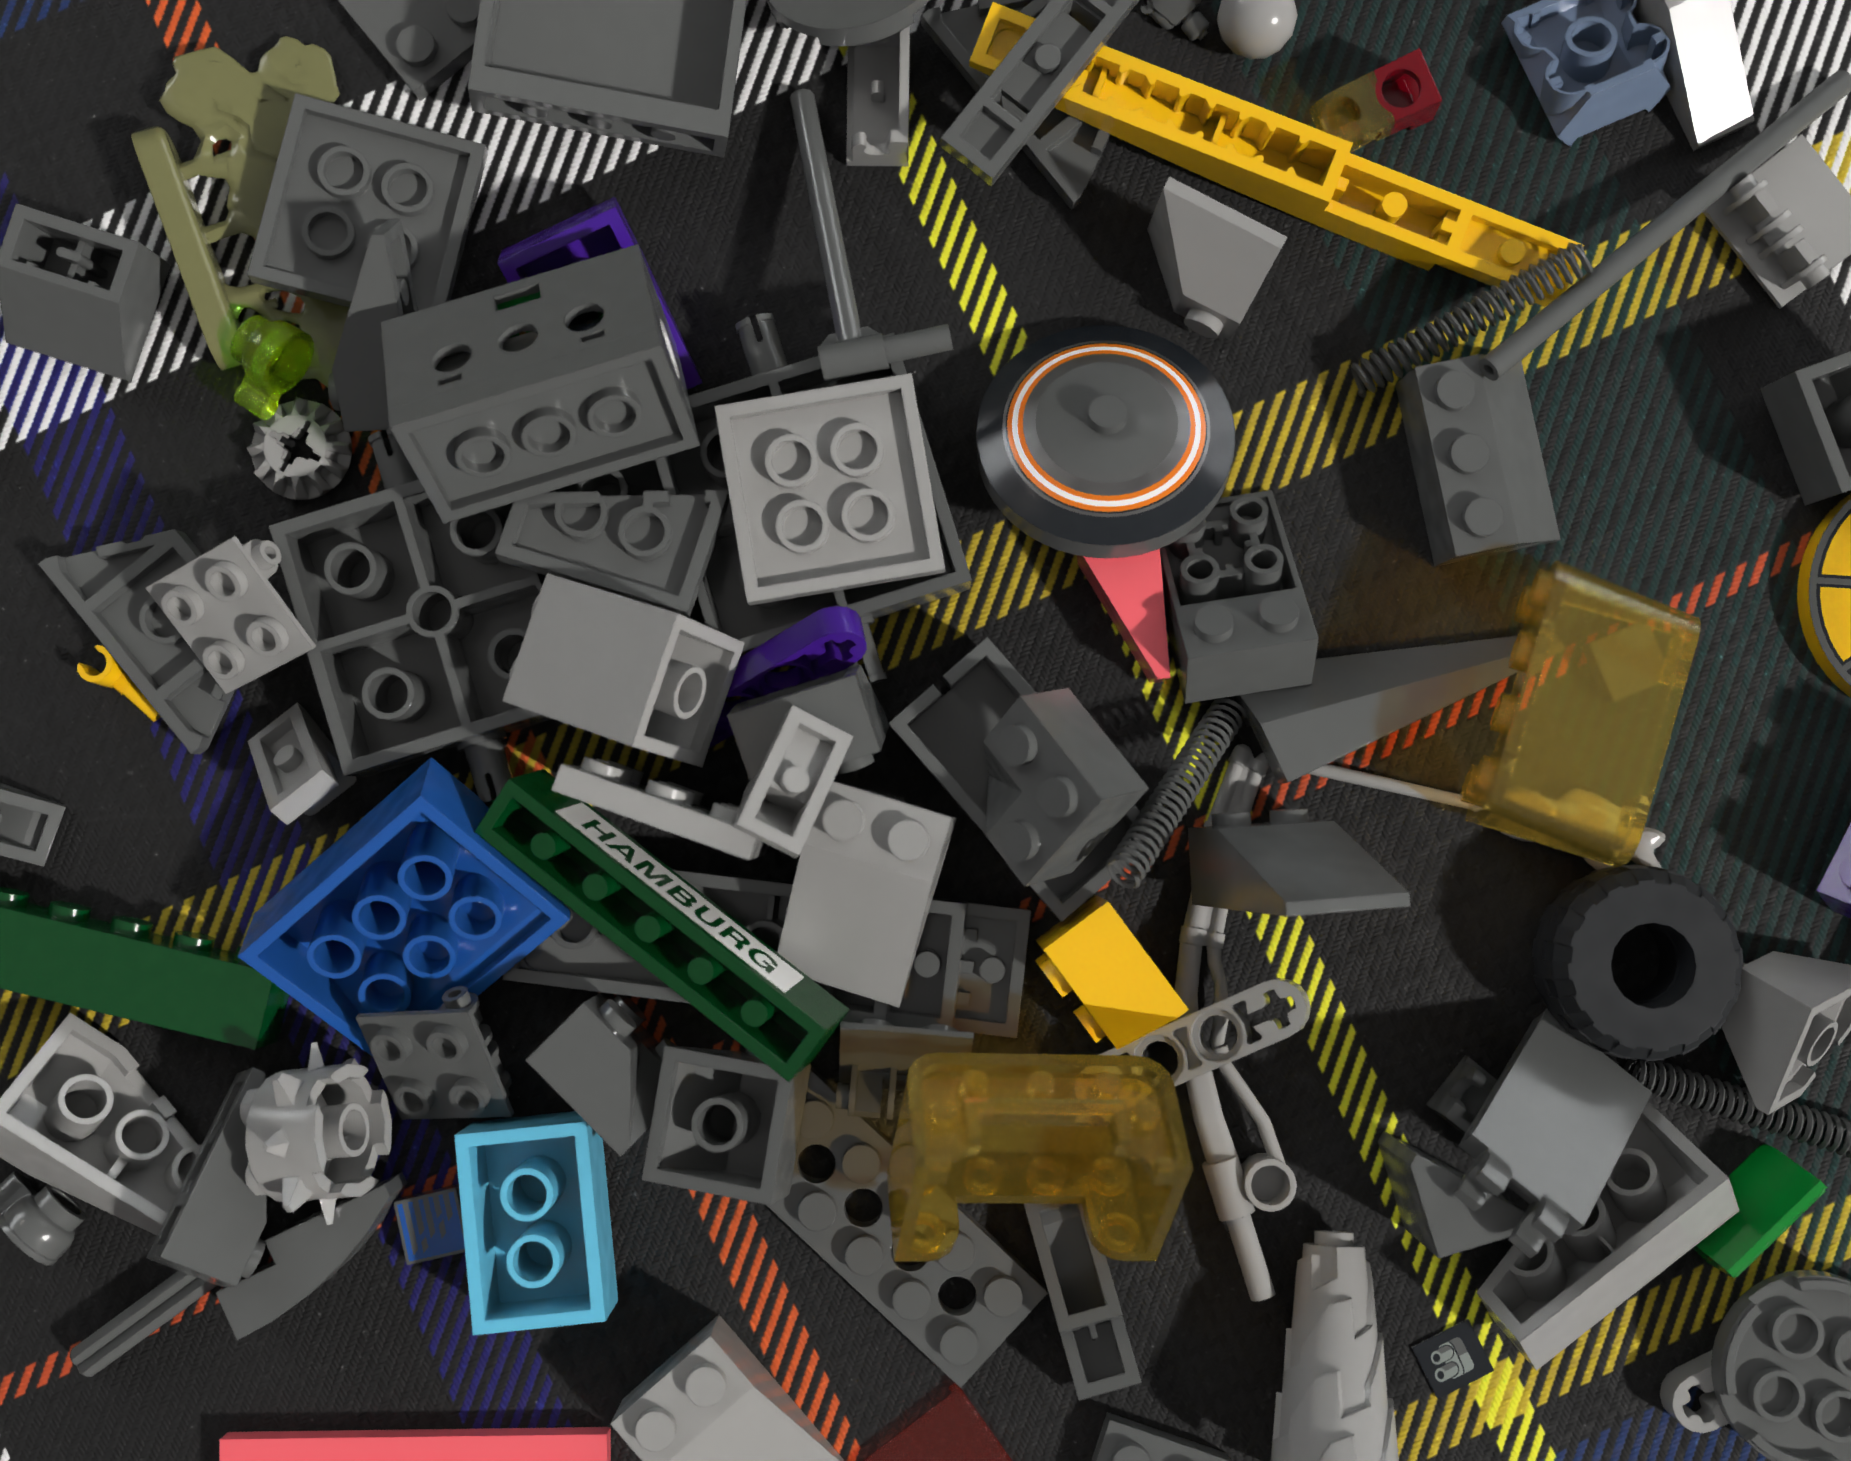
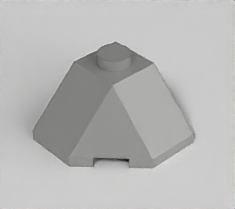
M1772 951L1748 964L1743 963L1744 967H1742L1740 982L1742 987L1737 1002L1730 1010L1725 1019L1727 1021L1723 1024L1722 1029L1755 1107L1766 1115L1773 1113L1800 1097L1816 1077L1815 1072L1806 1066L1815 1065L1826 1054L1832 1043L1839 1046L1851 1031V965Z

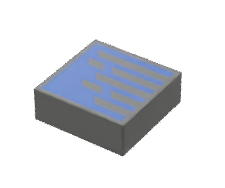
M459 1184L400 1197L393 1202L407 1265L465 1252Z

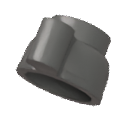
M13 1171L0 1184V1227L7 1237L25 1254L41 1264L53 1266L71 1246L75 1237V1229L86 1219V1215L81 1207L64 1191L47 1184L37 1193L32 1184L23 1175Z

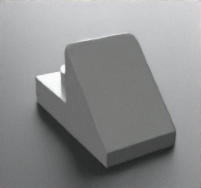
M298 702L248 740L269 810L287 825L303 813L308 816L316 814L357 780L356 776L343 775L336 748L306 709Z
M792 705L786 713L759 771L745 788L734 828L797 858L803 849L854 736Z

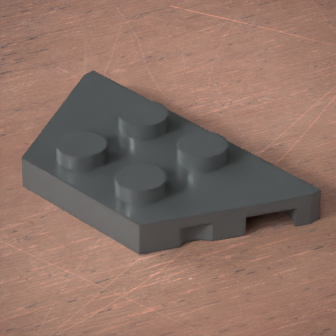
M978 0L976 6L941 13L940 7L931 8L921 15V26L977 93L990 76L970 67L969 60L992 2L1037 18L1050 0ZM1002 95L1003 108L1019 121L1023 120L1027 114ZM1054 108L1023 146L1022 150L1072 210L1079 205L1111 134Z
M172 529L146 535L142 540L125 543L119 541L97 546L96 551L69 557L57 555L42 560L38 565L191 754L200 755L206 751L235 690L225 694L145 589L150 584L202 555L184 532Z

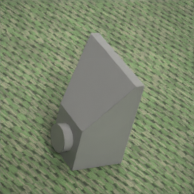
M1171 177L1168 178L1147 228L1174 312L1185 317L1184 323L1192 331L1211 339H1216L1220 335L1230 340L1287 239L1283 234Z

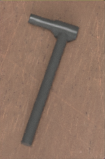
M799 89L793 92L790 96V103L835 333L829 334L823 343L817 346L824 381L830 382L890 369V363L953 350L948 324L883 337L882 333L868 326L861 327L815 96L809 89Z

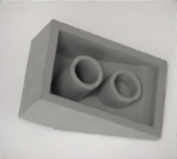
M833 781L799 856L777 953L813 981L899 1008L957 818Z
M720 1315L716 1316L624 1397L610 1423L641 1461H844Z

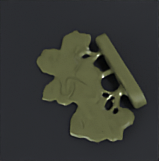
M287 36L281 37L273 48L264 53L260 59L258 71L253 73L247 71L234 58L216 46L176 56L172 63L176 74L166 82L165 91L159 101L167 114L179 122L192 127L201 140L193 160L181 162L170 136L162 127L154 126L131 134V138L210 352L222 371L249 362L251 351L239 319L241 311L247 307L262 314L275 326L273 336L266 343L264 360L271 376L289 384L303 379L316 378L328 387L329 375L332 372L349 307L292 293L302 299L305 304L304 311L299 314L277 310L276 308L279 305L276 298L266 300L264 297L266 293L283 290L256 283L242 287H232L226 284L212 243L239 233L252 236L256 240L295 93L334 103L340 95L331 56L320 46L315 44L304 45L299 40ZM222 139L231 141V150L213 156V145L217 141ZM201 175L222 178L227 181L230 187L227 199L229 212L225 221L205 226L188 179ZM290 321L298 324L300 331L294 335L286 334L280 323Z

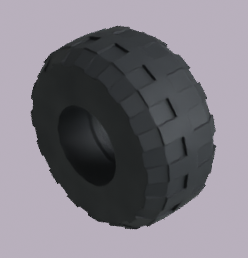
M1643 865L1611 866L1591 871V874L1574 880L1563 888L1552 904L1547 906L1540 919L1541 923L1536 938H1534L1532 949L1535 972L1533 976L1538 993L1541 994L1548 1011L1558 1023L1574 1035L1576 1039L1595 1050L1619 1058L1641 1061H1658L1679 1054L1684 1055L1700 1047L1699 1045L1711 1035H1715L1727 1021L1725 1019L1733 1005L1737 1002L1742 987L1740 982L1742 967H1744L1743 952L1735 931L1737 929L1729 913L1724 911L1717 902L1716 897L1702 885L1695 884L1685 878L1684 875L1659 867ZM1643 925L1650 931L1658 944L1660 955L1658 972L1647 989L1634 997L1626 998L1613 980L1612 956L1614 948L1622 936L1636 926Z

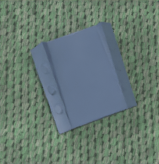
M1541 0L1508 14L1501 23L1557 138L1568 146H1571L1577 138L1639 111L1646 109L1650 112L1672 88L1663 71L1670 49V39L1661 27L1649 23H1639L1634 13L1637 0Z

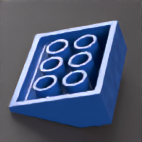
M431 757L254 913L237 957L373 1057L355 1018L359 1013L439 1010L443 1005L442 995L447 990L456 986H465L468 992L475 993L478 996L570 920L571 912L561 900L474 832L489 808L480 797Z

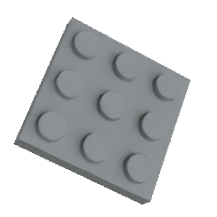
M912 373L714 406L746 599L749 606L945 573Z
M585 756L581 766L560 765L552 791L746 860L758 858L767 853L768 844L734 828L740 807L729 802L728 804L714 802L712 809L702 806L700 804L704 793L670 781L664 782L659 780L657 782L649 779L647 786L640 784L644 772L611 760L605 761Z

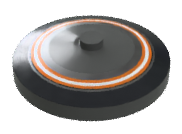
M1100 325L1073 328L1054 333L1027 346L1010 359L994 377L986 390L977 418V461L980 475L993 502L1010 522L1028 536L1056 550L1073 555L1091 558L1130 557L1160 549L1177 541L1197 527L1212 511L1219 501L1230 475L1235 450L1234 418L1225 393L1215 377L1198 359L1175 343L1155 334L1128 327Z

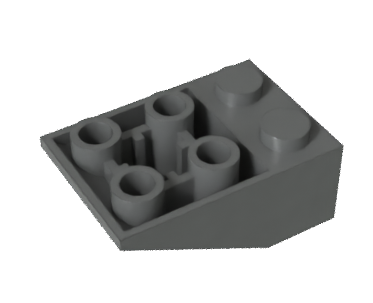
M1268 490L1220 498L1209 515L1197 527L1177 541L1160 548L1165 616L1172 655L1185 704L1312 684L1319 637L1273 492Z

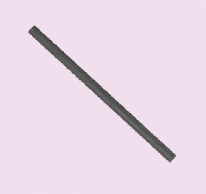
M1838 70L1595 266L1592 274L1587 273L1582 279H1579L1479 361V368L1483 375L1492 381L1499 379L1720 199L1732 187L1742 181L1851 92V74L1844 70Z

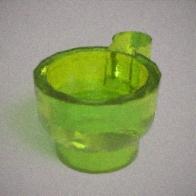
M261 315L252 316L244 321L234 334L230 347L232 357L242 364V368L246 373L241 385L235 392V402L262 420L271 418L278 408L281 394L295 387L311 364L314 354V341L311 335L290 323L281 320L269 321Z

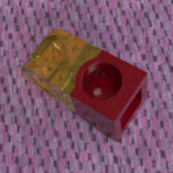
M1420 48L1328 93L1313 104L1309 112L1317 129L1352 142L1353 145L1349 152L1351 153L1375 139L1376 141L1381 140L1407 127L1410 131L1432 121L1442 102V97Z

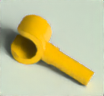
M94 646L106 658V667L102 673L92 666L80 662L77 664V672L84 680L116 689L153 722L161 718L104 646Z

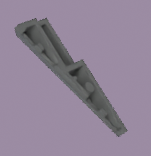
M1551 632L1318 658L1315 659L1312 684L1232 697L1245 710L1246 721L1244 723L1246 727H1252L1278 784L1289 783L1563 651L1564 648Z

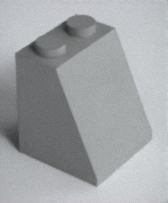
M546 573L540 594L533 603L531 619L518 657L510 669L509 683L502 701L635 748L703 767L745 643L678 613Z

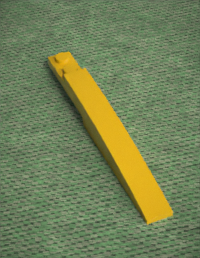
M992 2L969 60V66L991 76L1036 18ZM1105 45L1054 107L1121 140L1241 194L1427 271L1437 264L1490 286L1499 287L1501 280L1509 282L1510 275L1518 276L1520 269L1528 271L1530 264L1537 265L1539 259L1547 260L1549 253L1557 255L1558 249H1566L1568 242L1576 245L1581 244L1351 154L1349 152L1353 145L1352 142ZM1573 251L1575 259L1578 261L1579 258ZM1564 258L1565 263H1566V266H1567V268H1568V270H1569V272H1570V274H1571V276H1572V274H1573L1572 267L1570 266V264L1568 263V261ZM1556 264L1557 273L1564 284L1563 290L1556 287L1552 277L1545 269L1554 293L1549 295L1536 275L1539 286L1545 296L1544 300H1539L1526 280L1536 304L1546 307L1567 290L1569 284H1567ZM1517 286L1521 298L1526 299L1521 290L1519 289V287Z

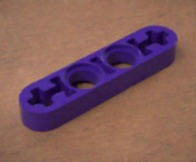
M834 606L823 608L741 656L727 697L744 696V698L724 703L709 748L733 735L727 715L737 703L844 670L859 661L864 656L867 648L861 617L858 613L848 607ZM781 666H797L788 671L769 672L770 670Z

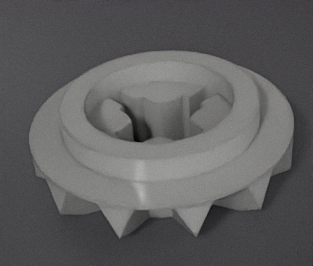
M296 397L295 401L284 404H271V411L261 421L253 423L255 434L252 445L246 449L253 460L254 474L273 492L289 499H313L334 489L346 475L352 458L351 437L349 432H345L342 419L324 404ZM305 432L309 433L306 438V444L313 449V453L321 457L320 460L317 462L311 458L306 460L303 457H297L292 464H289L291 452L284 448L285 444L280 442L281 437L300 439Z

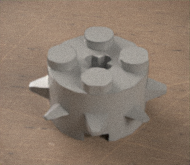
M311 1042L308 1068L281 1070L266 1078L260 1088L250 1089L246 1092L240 1104V1116L246 1126L245 1147L249 1161L245 1180L249 1189L256 1196L268 1195L276 1202H282V1207L287 1213L294 1212L306 1201L319 1200L326 1224L331 1225L333 1224L337 1198L361 1197L376 1186L379 1180L371 1175L375 1169L378 1155H389L392 1118L386 1093L383 1089H371L367 1079L364 1077L368 1069L363 1065H359L355 1058L348 1059L343 1064L325 1066L318 1043Z

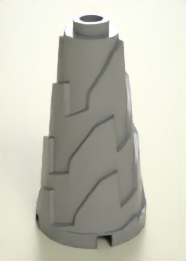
M1314 1230V1243H1303L1302 1258L1297 1261L1291 1328H1286L1282 1393L1276 1392L1271 1461H1399L1393 1398L1387 1397L1383 1334L1377 1331L1371 1265L1366 1260L1365 1246L1354 1245V1232Z

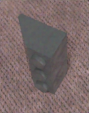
M1477 354L1414 367L1395 384L1434 566L1561 540L1521 361L1496 381H1492L1483 375L1479 368V361L1486 355Z

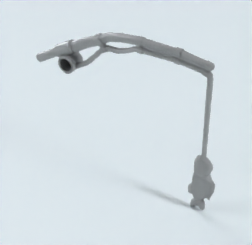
M1245 744L1235 746L1228 759L1229 765L1204 827L1212 826L1211 814L1251 812L1261 779L1265 777L1270 767L1264 753L1254 758L1249 746ZM1326 764L1308 773L1491 814L1490 821L1492 825L1503 834L1520 841H1541L1554 849L1583 855L1585 861L1596 870L1617 866L1618 857L1628 855L1636 865L1662 868L1654 855V850L1665 841L1664 833L1648 827L1636 828L1630 831L1620 819L1626 815L1625 810L1591 792L1578 788L1570 789L1556 799L1544 800L1538 793L1520 788L1514 789L1496 802L1331 764ZM1192 892L1189 898L1184 925H1181L1174 989L1189 1010L1174 1021L1199 1011L1198 985L1202 946L1207 948V962L1214 982V1004L1228 998L1227 981L1221 961V949L1224 946V929L1228 909L1192 905ZM1215 1015L1213 1018L1209 1044L1210 1049L1214 1052H1229L1228 1045H1224L1229 1019L1224 1016ZM1231 1062L1219 1067V1069L1256 1123L1266 1153L1254 1154L1249 1156L1242 1164L1240 1163L1222 1112L1213 1071L1187 1081L1186 1086L1194 1123L1206 1159L1202 1163V1168L1219 1221H1226L1250 1299L1256 1302L1273 1297L1275 1290L1251 1214L1255 1211V1207L1267 1212H1275L1287 1207L1296 1194L1297 1183L1293 1171L1285 1163L1271 1119Z

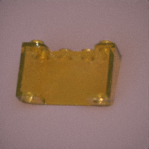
M1556 560L1547 571L1538 569L1532 585L1526 584L1520 595L1514 621L1524 623L1523 630H1520L1517 635L1508 663V668L1518 671L1511 695L1504 692L1500 694L1491 718L1490 730L1499 733L1494 752L1489 756L1483 755L1478 766L1474 764L1470 766L1462 787L1460 801L1469 803L1465 821L1607 865L1619 867L1631 860L1641 840L1698 643L1701 621L1700 618Z

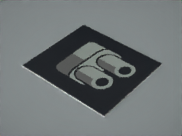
M1469 1319L1412 1347L1437 1399L1494 1371Z

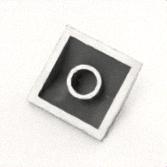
M1385 1131L1382 1132L1378 1145L1403 1226L1440 1259L1510 1237L1517 1223L1524 1216L1525 1210L1503 1195L1499 1194L1496 1196L1490 1192L1483 1206L1474 1212L1453 1195L1454 1190L1465 1174Z

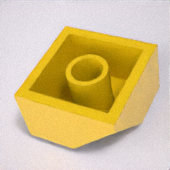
M1097 895L1077 908L1063 922L1060 921L1036 939V942L1045 953L1038 957L1035 962L1062 998L1073 990L1083 1004L1073 1013L1096 1043L1107 1036L1118 1050L1174 1021L1189 1010L1111 904Z

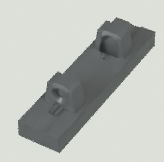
M1050 0L941 137L940 147L966 165L974 174L992 187L1139 0ZM1002 95L1027 114L1023 120L1019 121L1003 108Z

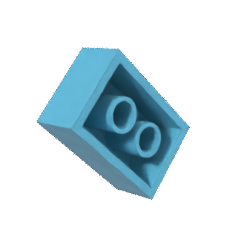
M576 1111L475 1121L456 1133L454 1138L473 1335L606 1322L618 1302L603 1139Z

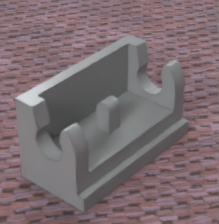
M910 26L882 40L848 46L847 166H909Z

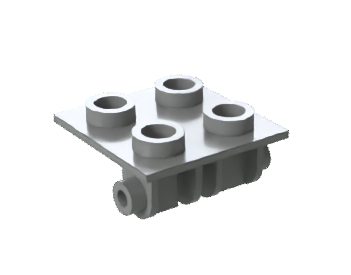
M1802 134L1732 187L1703 212L1779 309L1805 289L1808 290L1830 274L1829 271L1851 255V195Z
M233 536L145 588L225 694L316 647L313 640L268 581V578L276 573L282 558L277 545L269 540L253 539L242 545L238 538Z

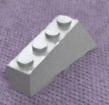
M1648 1101L1585 1225L1570 1236L1564 1233L1562 1238L1554 1243L1546 1238L1538 1254L1532 1258H1529L1513 1245L1479 1288L1477 1294L1496 1325L1537 1371L1739 1212L1730 1179Z

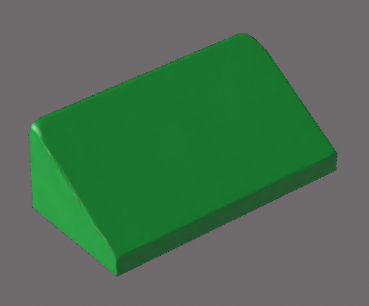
M1767 1144L1760 1145L1728 1176L1739 1212L1693 1247L1708 1264L1732 1278L1738 1277L1826 1192L1825 1189L1827 1187L1821 1180L1779 1150Z

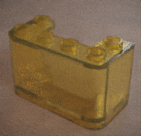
M938 1052L925 1054L916 1059L908 1069L887 1170L894 1262L933 1261L949 1254L957 1242L959 1232L957 1203L1082 1204L1089 1239L1100 1253L1120 1261H1157L1193 1171L1175 1085L1170 1073L1160 1063L1150 1058L1130 1055Z

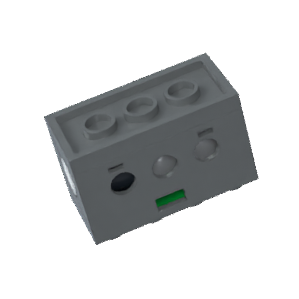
M638 244L381 322L389 427L443 523L700 446L677 346Z

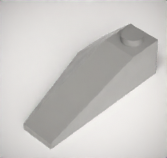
M69 1013L0 1098V1158L42 1182L152 1234L158 1235L202 1145H198L174 1116L177 1110L164 1095L159 1098L138 1072L139 1064L125 1047L72 1013Z

